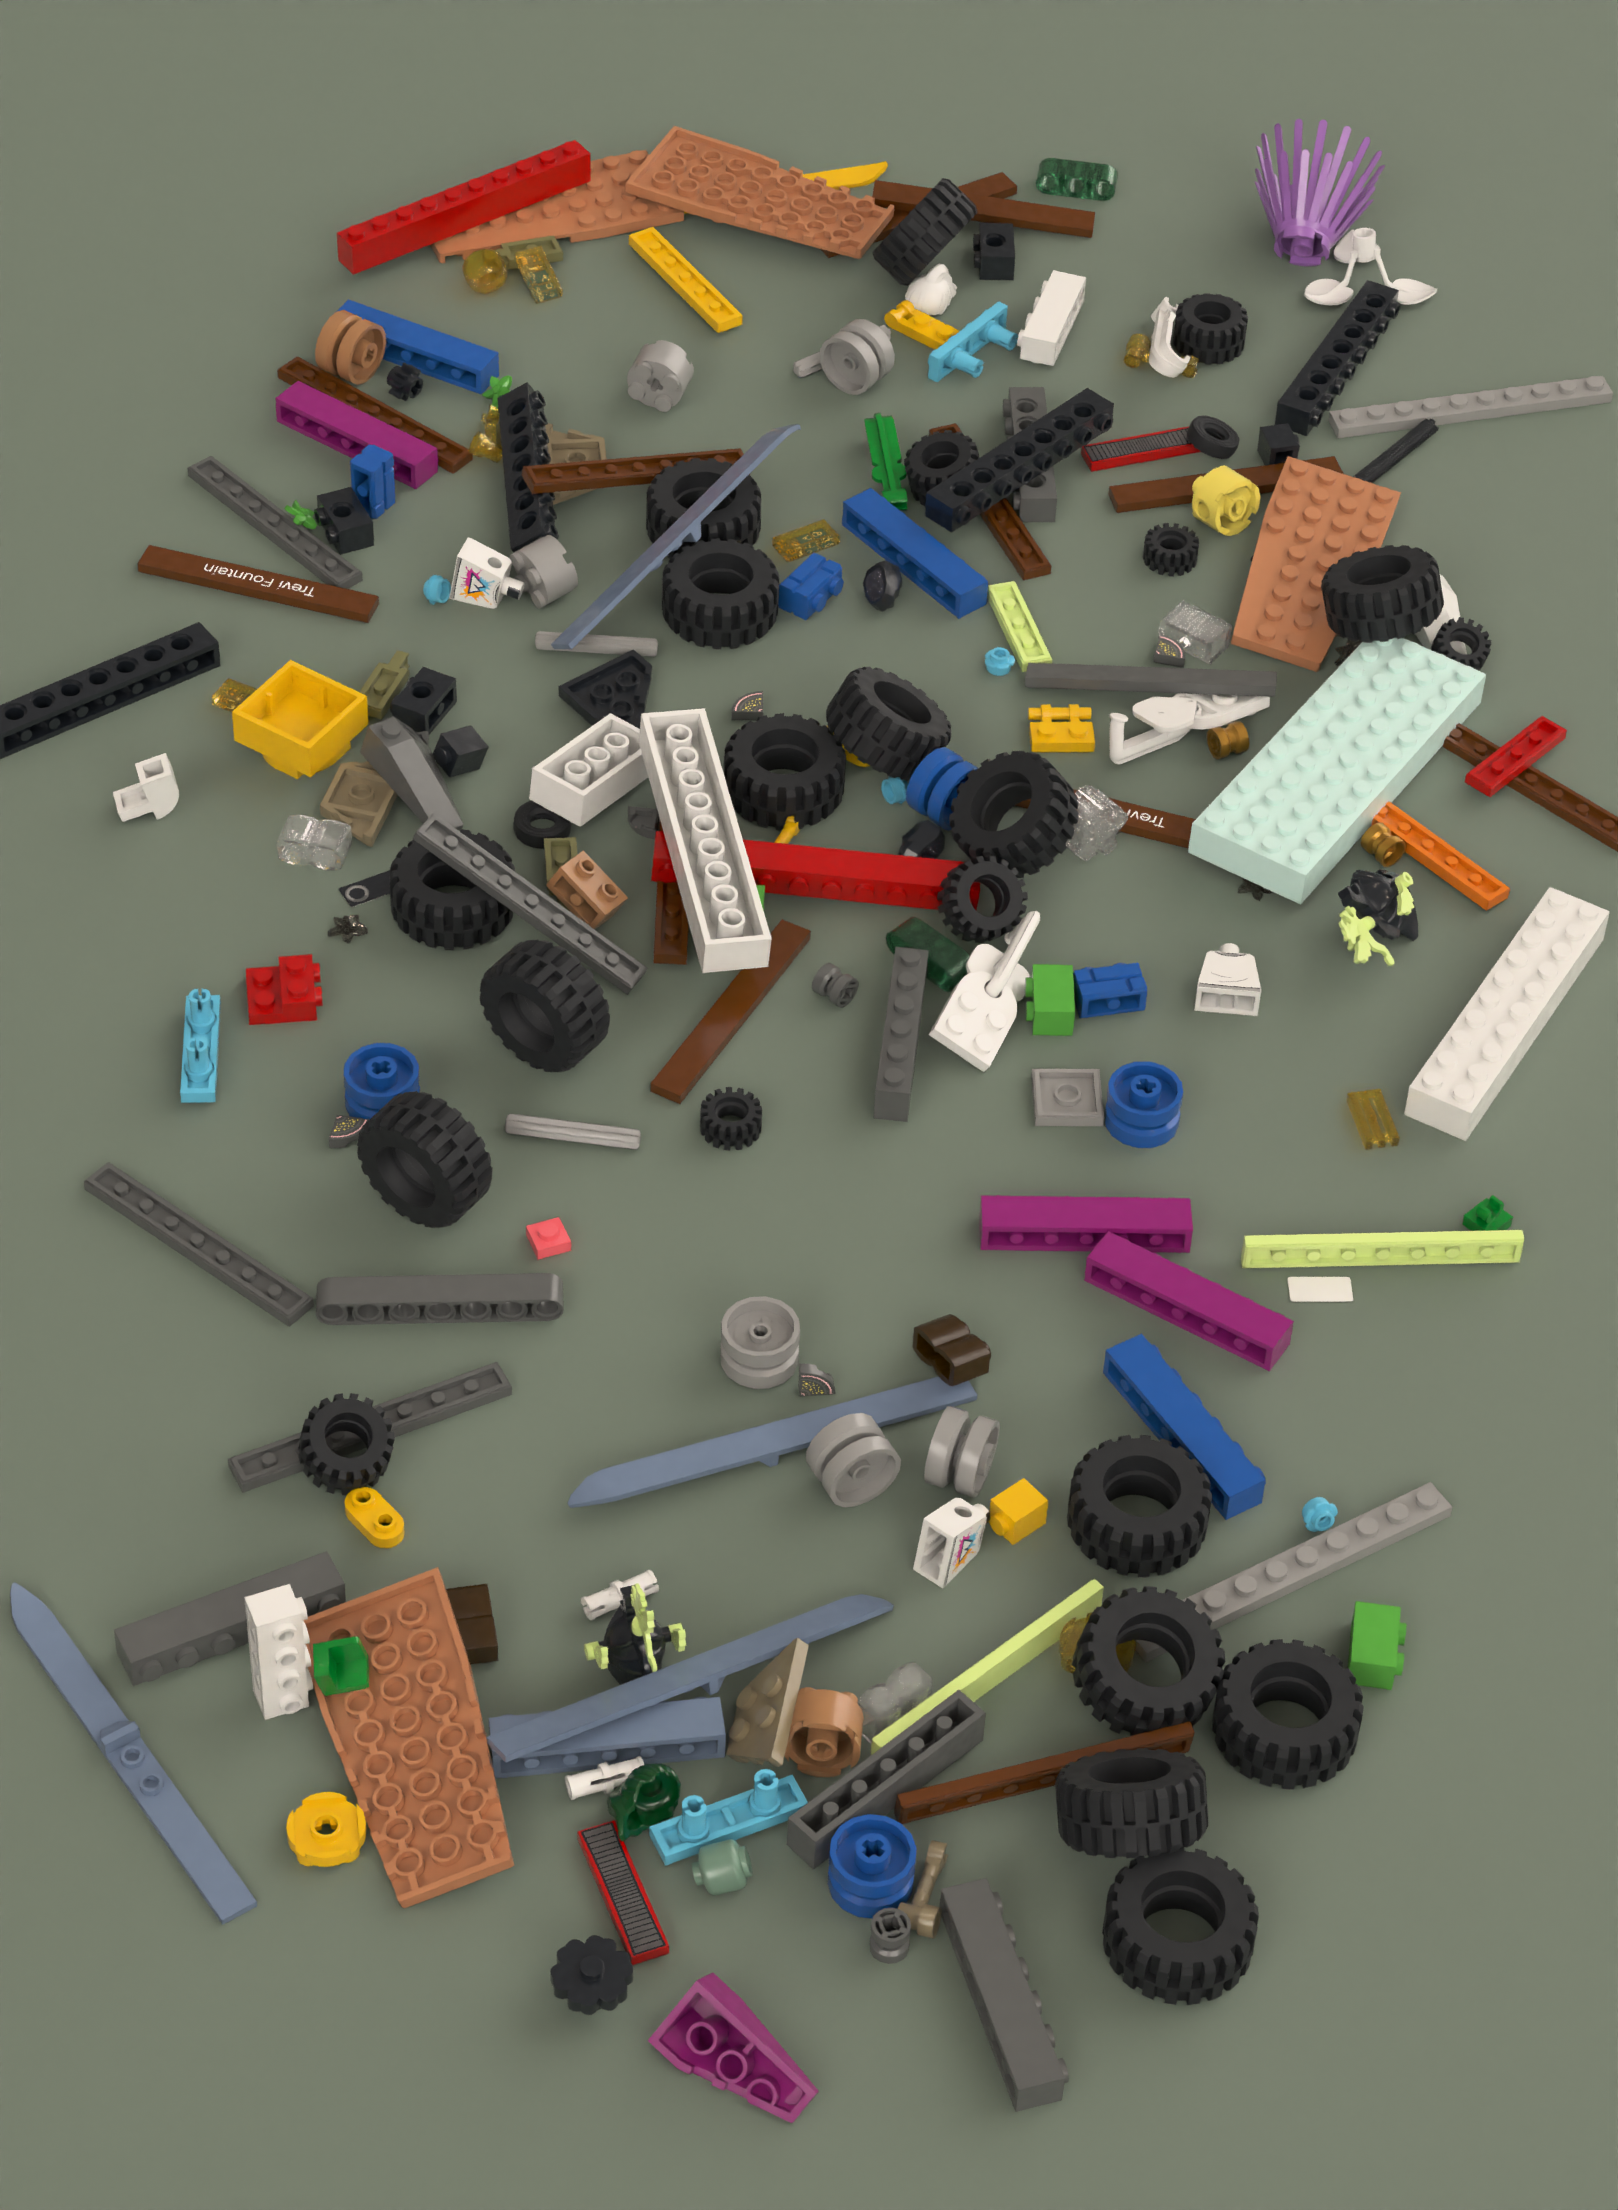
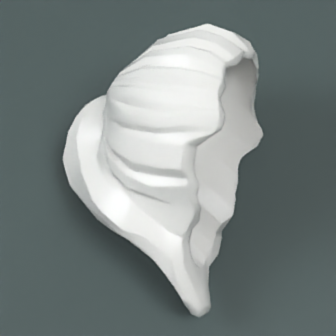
M937 264L927 274L917 277L911 282L905 294V300L910 301L915 309L929 316L942 315L947 306L950 305L951 298L956 295L957 286L952 283V277L949 275L947 267L944 264Z

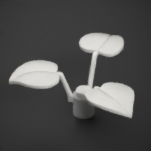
M1359 228L1348 232L1334 249V258L1337 261L1349 263L1344 280L1341 283L1333 279L1316 280L1306 287L1304 297L1314 303L1329 306L1347 302L1353 296V290L1346 286L1349 284L1354 263L1356 261L1365 263L1374 259L1377 261L1385 286L1399 290L1397 302L1400 304L1411 305L1422 302L1433 296L1437 289L1412 279H1397L1391 283L1380 256L1381 249L1376 244V232L1370 228Z

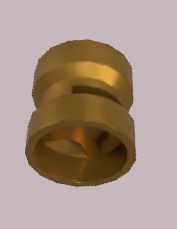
M1236 721L1229 723L1226 728L1215 727L1209 729L1207 732V744L1212 756L1216 759L1227 757L1230 752L1237 754L1247 751L1249 749V736L1243 723Z
M1383 823L1372 825L1361 839V847L1369 854H1375L1376 860L1384 867H1390L1398 862L1406 849V843L1398 836H1392L1391 830Z

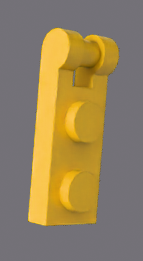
M903 300L897 305L896 310L891 309L884 316V321L890 328L934 350L938 349L951 336L959 332V330L915 309L908 300Z

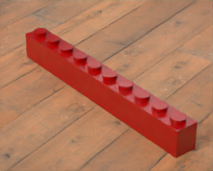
M576 140L569 141L437 194L424 197L419 201L401 206L396 210L376 216L360 224L350 226L337 232L338 261L354 275L590 182L591 153Z
M656 831L651 881L677 883L664 832ZM743 839L756 885H765V893L938 910V906L942 905V900H937L938 892L943 890L940 887L942 880L948 877L947 873L964 863L962 861ZM973 882L969 896L972 906L977 911L980 883Z

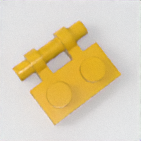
M1041 704L1040 707L1028 708V720H1040V722H1030L1031 752H1094L1093 723L1080 721L1091 720V707H1079V704H1069L1068 707H1051L1050 704ZM1052 720H1068V722H1052Z

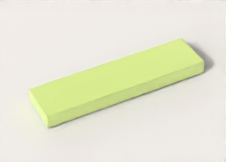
M1011 581L988 585L987 599L1021 671H1027L1028 663H1052L1050 653L1016 582Z

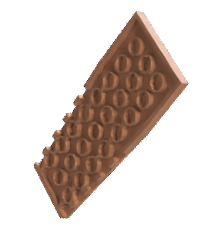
M674 126L628 179L625 192L636 195L639 198L670 206L691 215L711 219L716 223L730 224L857 259L863 257L894 216V205L890 204L885 209L875 205V198L866 195L864 198L859 199L850 195V188L841 186L839 190L826 186L827 180L817 176L814 181L803 177V170L791 167L789 171L779 168L780 162L677 126Z
M636 150L627 154L607 156L603 159L591 161L590 182L430 244L439 262L445 263L446 256L457 255L462 256L463 260L472 259L473 252L497 250L501 248L502 243L555 236L556 239L569 237L570 243L676 223L684 221V211L625 192L626 182L649 156L646 150Z
M1288 456L1264 514L1230 643L1318 672L1334 638L1337 637V634L1328 626L1321 581L1332 564H1337L1341 558L1350 557L1352 553L1358 551H1367L1368 548L1382 547L1401 492Z
M438 1567L309 1616L307 1620H304L310 1643L305 1644L311 1658V1666L308 1669L322 1716L344 1765L348 1780L355 1792L359 1807L364 1812L370 1834L379 1851L383 1866L401 1907L404 1909L513 1867L514 1861L487 1744L472 1668ZM354 1636L359 1637L368 1654L369 1687L367 1689L324 1696L314 1678L313 1644Z

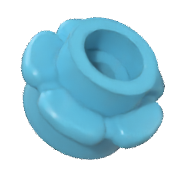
M433 575L425 582L423 592L425 597L429 599L430 604L434 605L436 602L445 603L450 597V582L441 575Z
M997 647L985 654L986 668L993 675L1002 676L1008 674L1011 671V666L1015 663L1014 656L1010 655V652L1005 648Z
M889 777L882 781V794L889 804L897 802L902 804L906 801L908 787L906 780H901L900 777Z
M1323 1497L1309 1500L1302 1509L1303 1521L1306 1523L1305 1526L1312 1532L1328 1530L1334 1524L1335 1516L1338 1513L1335 1504H1329Z

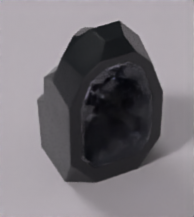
M886 560L876 563L868 569L863 581L865 597L876 610L883 612L894 607L895 599L899 596V591L902 587L899 567Z
M929 820L915 824L912 829L902 836V845L898 855L938 859L945 846V836L941 828Z

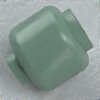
M733 1839L702 1846L699 1849L698 1861L692 1863L693 1875L697 1886L704 1885L707 1892L712 1896L743 1889L747 1885L748 1877L753 1876L747 1847H740L737 1841Z

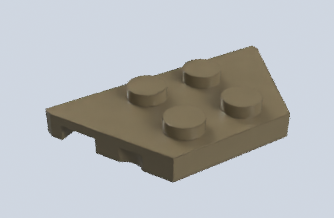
M548 423L545 425L546 433L549 437V443L547 444L551 457L549 464L607 459L604 438L595 435H585L580 431L569 429L568 434L554 431L553 424ZM596 489L553 492L555 495L553 505Z
M368 761L363 763H341L320 804V814L365 845L373 847L397 794Z
M794 1639L740 1692L736 1700L737 1709L733 1725L729 1731L730 1739L726 1755L741 1763L751 1761L757 1765H763L764 1761L775 1767L783 1765L809 1647L801 1639Z

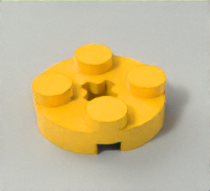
M321 1792L310 1795L302 1800V1806L297 1808L294 1813L292 1810L288 1816L286 1824L288 1844L290 1849L296 1854L297 1861L304 1866L330 1867L353 1862L358 1858L360 1848L366 1839L364 1812L358 1805L356 1808L352 1803L348 1802L347 1797L340 1793ZM330 1824L331 1829L335 1830L327 1835L317 1832L322 1830V1825Z

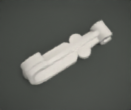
M1165 297L1151 314L1155 326L1151 336L1152 343L1149 363L1160 374L1174 378L1185 370L1190 357L1188 355L1184 358L1179 357L1170 346L1173 321L1176 317L1178 304L1175 307L1171 306L1168 302L1169 298Z

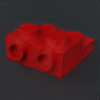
M312 954L278 956L279 966L246 968L249 1025L317 1020L316 1007L323 1006L321 986H314V983H321L320 964L313 963Z

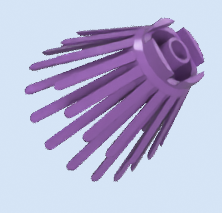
M1297 119L1295 121L1293 184L1291 185L1288 155L1283 149L1281 125L1277 123L1274 127L1279 183L1277 175L1273 172L1267 136L1264 133L1261 134L1265 159H1263L1261 148L1256 146L1262 175L1260 170L1256 168L1255 173L1258 182L1255 181V185L1275 237L1274 251L1281 259L1283 252L1290 255L1289 263L1305 267L1317 266L1321 263L1323 256L1327 260L1330 249L1374 201V199H1371L1365 204L1375 191L1374 184L1379 179L1378 176L1383 171L1385 165L1377 169L1365 187L1363 185L1382 155L1381 150L1375 153L1335 216L1370 144V138L1365 137L1353 162L1348 161L1328 202L1351 133L1349 126H1345L1342 131L1334 158L1331 153L1325 154L1318 179L1327 129L1326 120L1319 122L1308 187L1307 178L1310 153L1308 149L1302 151V120Z

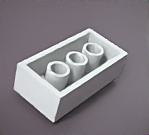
M610 713L532 768L529 799L581 827L648 778L639 744L640 729Z

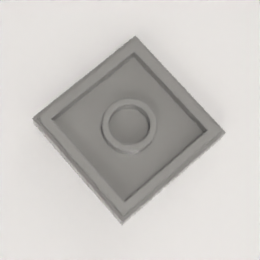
M1032 1069L1031 1081L1035 1126H1103L1104 1112L1100 1069Z

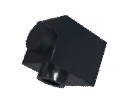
M1288 423L1260 427L1257 451L1264 465L1285 463L1288 456L1298 458L1300 449L1299 438L1296 434H1293Z
M470 725L441 733L433 756L437 764L450 778L479 770L489 747Z

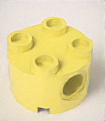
M1225 465L1211 470L1204 477H1198L1192 485V491L1194 492L1192 499L1193 516L1224 535L1232 536L1239 534L1252 522L1248 520L1251 513L1256 515L1259 509L1261 498L1259 488L1249 479Z

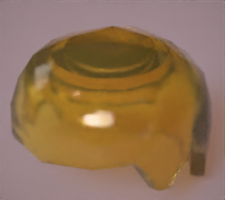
M485 248L474 251L465 259L462 266L466 282L471 289L480 294L495 292L506 283L507 267L500 253L496 250Z

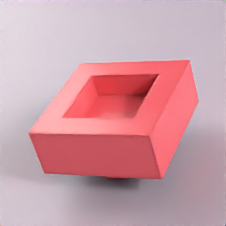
M560 1217L526 1226V1236L538 1260L571 1251V1240Z

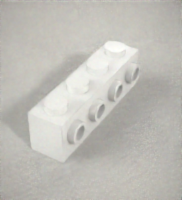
M1053 270L1049 280H1044L1041 297H1036L1033 313H1028L1025 330L1021 329L1018 335L1017 346L1021 347L1020 359L1054 366L1084 302L1086 277Z
M290 1584L244 1597L253 1691L264 1719L267 1720L283 1714H293L300 1709L309 1707L308 1691L313 1689V1682L307 1668L311 1666V1658L305 1644L310 1643V1639L304 1620L308 1619L302 1597L295 1598Z

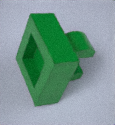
M1492 1195L1490 1199H1484L1464 1215L1462 1225L1471 1231L1507 1230L1511 1227L1513 1216L1504 1211V1203Z

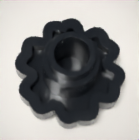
M592 1935L585 1943L577 1939L570 1940L566 1947L564 1946L557 1951V1964L550 1970V1981L555 1997L567 1999V2005L571 2011H581L586 2015H592L601 2008L612 2011L619 2003L627 1999V1986L633 1982V1966L630 1963V1955L627 1952L616 1951L614 1940Z

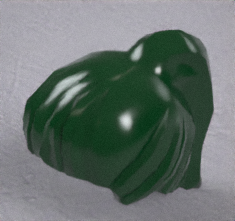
M661 1763L641 1765L632 1770L628 1778L609 1795L607 1799L608 1811L617 1821L618 1838L621 1841H625L628 1837H636L642 1831L649 1829L650 1826L673 1817L680 1797L681 1782L671 1767Z

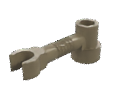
M934 1840L929 1845L924 1869L911 1904L901 1902L898 1907L909 1917L912 1930H916L920 1936L932 1939L938 1933L942 1909L938 1906L929 1905L928 1902L937 1877L944 1868L948 1854L944 1853L947 1843Z

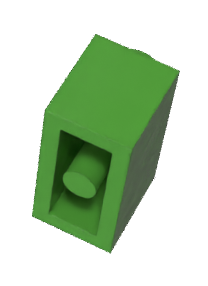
M1033 964L1032 976L1025 978V997H1031V1001H1026V1021H1032V1035L1073 1036L1075 1018L1073 965Z
M1360 1601L1355 1602L1351 1622L1348 1668L1355 1676V1684L1358 1686L1392 1690L1395 1675L1402 1676L1404 1653H1398V1645L1404 1646L1407 1624L1400 1622L1401 1607Z

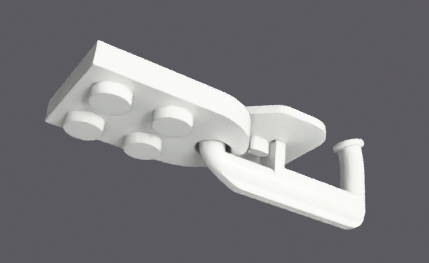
M1178 693L1173 697H1151L1138 702L1132 708L1133 715L1154 729L1124 741V725L1128 721V717L1120 713H1111L1109 715L1111 718L1110 759L1113 763L1123 764L1179 741L1191 729H1212L1228 725L1245 716L1254 715L1256 712L1269 707L1270 697Z
M1038 911L1029 912L1010 933L1005 934L1004 940L1009 945L1005 953L989 944H980L973 950L966 963L968 974L954 987L929 1033L931 1037L982 1072H985L994 1060L1016 1018L1017 1003L1025 995V978L1030 976L1027 970L1018 964V961L1040 922V913Z

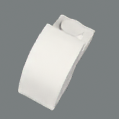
M166 753L136 763L135 766L140 783L113 792L117 811L122 822L153 812L158 820L169 814L176 806L179 799V790Z

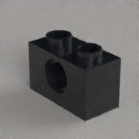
M979 223V234L973 235L974 268H979L980 280H1014L1015 245L1013 224Z
M351 487L317 495L318 508L314 509L316 522L319 527L323 526L329 544H334L340 555L374 546L373 521Z
M422 667L415 677L409 679L404 690L393 698L390 705L392 717L394 716L411 727L415 733L428 731L430 735L457 702L456 678Z

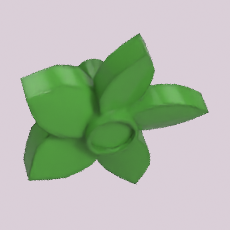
M507 375L499 380L491 376L490 386L492 389L484 392L482 396L487 399L493 398L492 405L497 408V398L510 392L512 377Z
M297 500L293 502L292 507L286 505L284 508L295 516L293 518L295 524H303V526L309 529L317 527L315 520L312 518L314 512L307 508H301Z

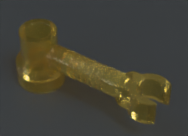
M1133 334L1126 345L1127 352L1124 356V363L1127 366L1136 368L1140 365L1141 361L1149 363L1151 341L1147 336ZM1189 356L1190 361L1182 375L1194 378L1198 371L1195 367L1199 359Z
M489 404L487 415L483 413L481 421L485 425V434L478 431L474 435L469 446V453L498 463L502 458V446L496 443L499 410L498 407Z

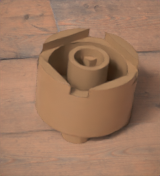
M811 1687L801 1688L798 1693L784 1756L789 1762L790 1757L797 1763V1770L815 1777H834L840 1775L841 1769L849 1765L853 1768L860 1758L864 1721L863 1712L858 1705L856 1695L850 1692L840 1693L833 1690H816Z

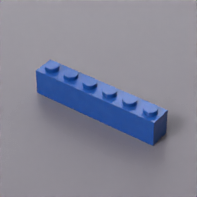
M349 299L337 310H346L361 317L362 320L366 319L383 327L386 333V347L383 360L400 366L405 362L421 370L422 374L478 394H482L490 386L491 376L496 378L499 376V353Z
M869 488L843 501L842 525L886 561L898 566L902 574L958 619L987 604L988 580L966 564L963 559L947 549L944 544L927 533L924 528L908 518L905 513L888 502L885 497Z
M1141 1333L1106 1349L1103 1374L1159 1441L1161 1438L1172 1443L1171 1446L1176 1449L1180 1446L1190 1454V1460L1195 1458L1203 1467V1473L1208 1476L1211 1485V1503L1225 1520L1262 1503L1266 1480L1261 1469L1254 1466L1248 1460L1239 1443L1232 1441L1223 1430L1220 1421L1209 1414L1202 1405L1199 1396L1187 1388L1182 1382L1178 1371L1170 1368L1155 1345L1150 1344Z

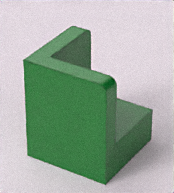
M354 1636L313 1644L314 1678L324 1696L362 1690L369 1687L368 1654L359 1637Z

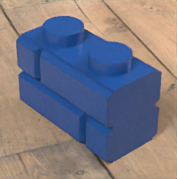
M369 444L361 451V454H357L350 460L351 488L369 517L377 519L385 512V509L388 510L395 503L394 458L391 452Z
M811 554L779 584V608L789 613L793 612L795 616L807 620L815 611H822L826 601L832 595L837 596L843 588L844 581L842 579L841 564L830 559L826 561V558L819 554Z
M1117 963L1113 966L1085 967L1081 970L1073 971L1074 1001L1080 1019L1145 1010L1147 985L1144 977H1142L1139 963Z

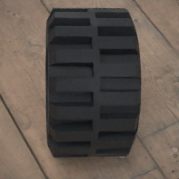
M1203 293V295L1196 294L1192 298H1186L1183 300V303L1178 305L1176 310L1173 344L1176 346V350L1183 354V357L1188 355L1193 362H1202L1208 365L1216 363L1218 365L1223 364L1225 361H1233L1234 357H1239L1241 351L1244 350L1248 322L1247 311L1245 308H1242V304L1238 301H1233V298L1224 297L1221 294Z
M945 430L944 433L937 431L933 432V435H925L921 437L920 442L916 441L912 444L913 449L907 451L904 465L913 497L916 501L920 500L921 505L926 506V492L979 459L975 442H972V438L968 435L964 436L963 433L958 431L952 433V430Z
M989 855L985 858L983 856L975 857L947 873L948 877L943 879L940 884L943 890L937 894V900H942V905L938 906L939 914L944 912L946 916L942 920L944 925L951 924L953 927L950 931L955 936L962 933V940L969 942L975 939V943L991 941L1012 931V927L1021 922L1022 918L1020 915L1024 914L1027 908L1022 902L1028 899L1027 892H1022L1021 887L1025 886L1024 880L1018 881L1015 876L1019 873L1015 867L1008 869L1009 862L1004 859L996 862V856ZM973 882L985 885L992 892L995 899V909L991 917L981 915L972 906L969 893Z
M343 1393L335 1394L333 1402H330L328 1398L321 1400L319 1408L314 1406L309 1412L308 1419L305 1418L298 1445V1449H300L298 1455L300 1464L305 1463L303 1472L307 1477L314 1475L313 1484L318 1488L322 1484L327 1485L326 1492L334 1494L335 1489L342 1490V1495H347L353 1488L367 1487V1484L373 1487L378 1483L379 1477L385 1474L394 1448L395 1437L394 1432H391L392 1422L390 1418L383 1419L385 1410L381 1406L374 1409L372 1407L373 1400L367 1397L364 1402L357 1400L359 1394L350 1393L349 1399H344ZM335 1432H351L363 1440L367 1451L357 1457H342L331 1451L325 1439Z

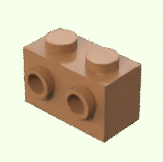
M584 850L561 866L546 884L575 916L593 929H597L614 916L628 899Z

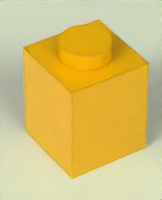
M1023 1478L990 1500V1521L988 1523L997 1535L1003 1536L1014 1545L1046 1524L1048 1500Z

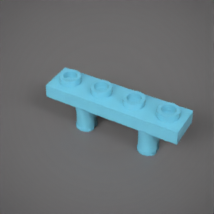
M998 301L992 307L986 309L974 321L968 323L956 335L951 336L938 349L933 350L928 358V378L939 382L956 368L970 374L974 378L978 377L983 370L982 365L984 362L972 355L989 342L996 343L1011 351L1017 344L1018 339L1016 338L1018 334L1006 329L1008 306Z
M194 989L186 996L180 1089L181 1103L216 1102L221 1001L220 995H210L207 989H202V995H199L198 989Z
M762 1769L754 1775V1789L707 1806L700 1796L691 1795L686 1797L682 1801V1815L650 1826L649 1836L666 1866L698 1854L702 1846L729 1839L737 1840L786 1822L788 1817L806 1805L808 1801L793 1774L778 1780L774 1771Z

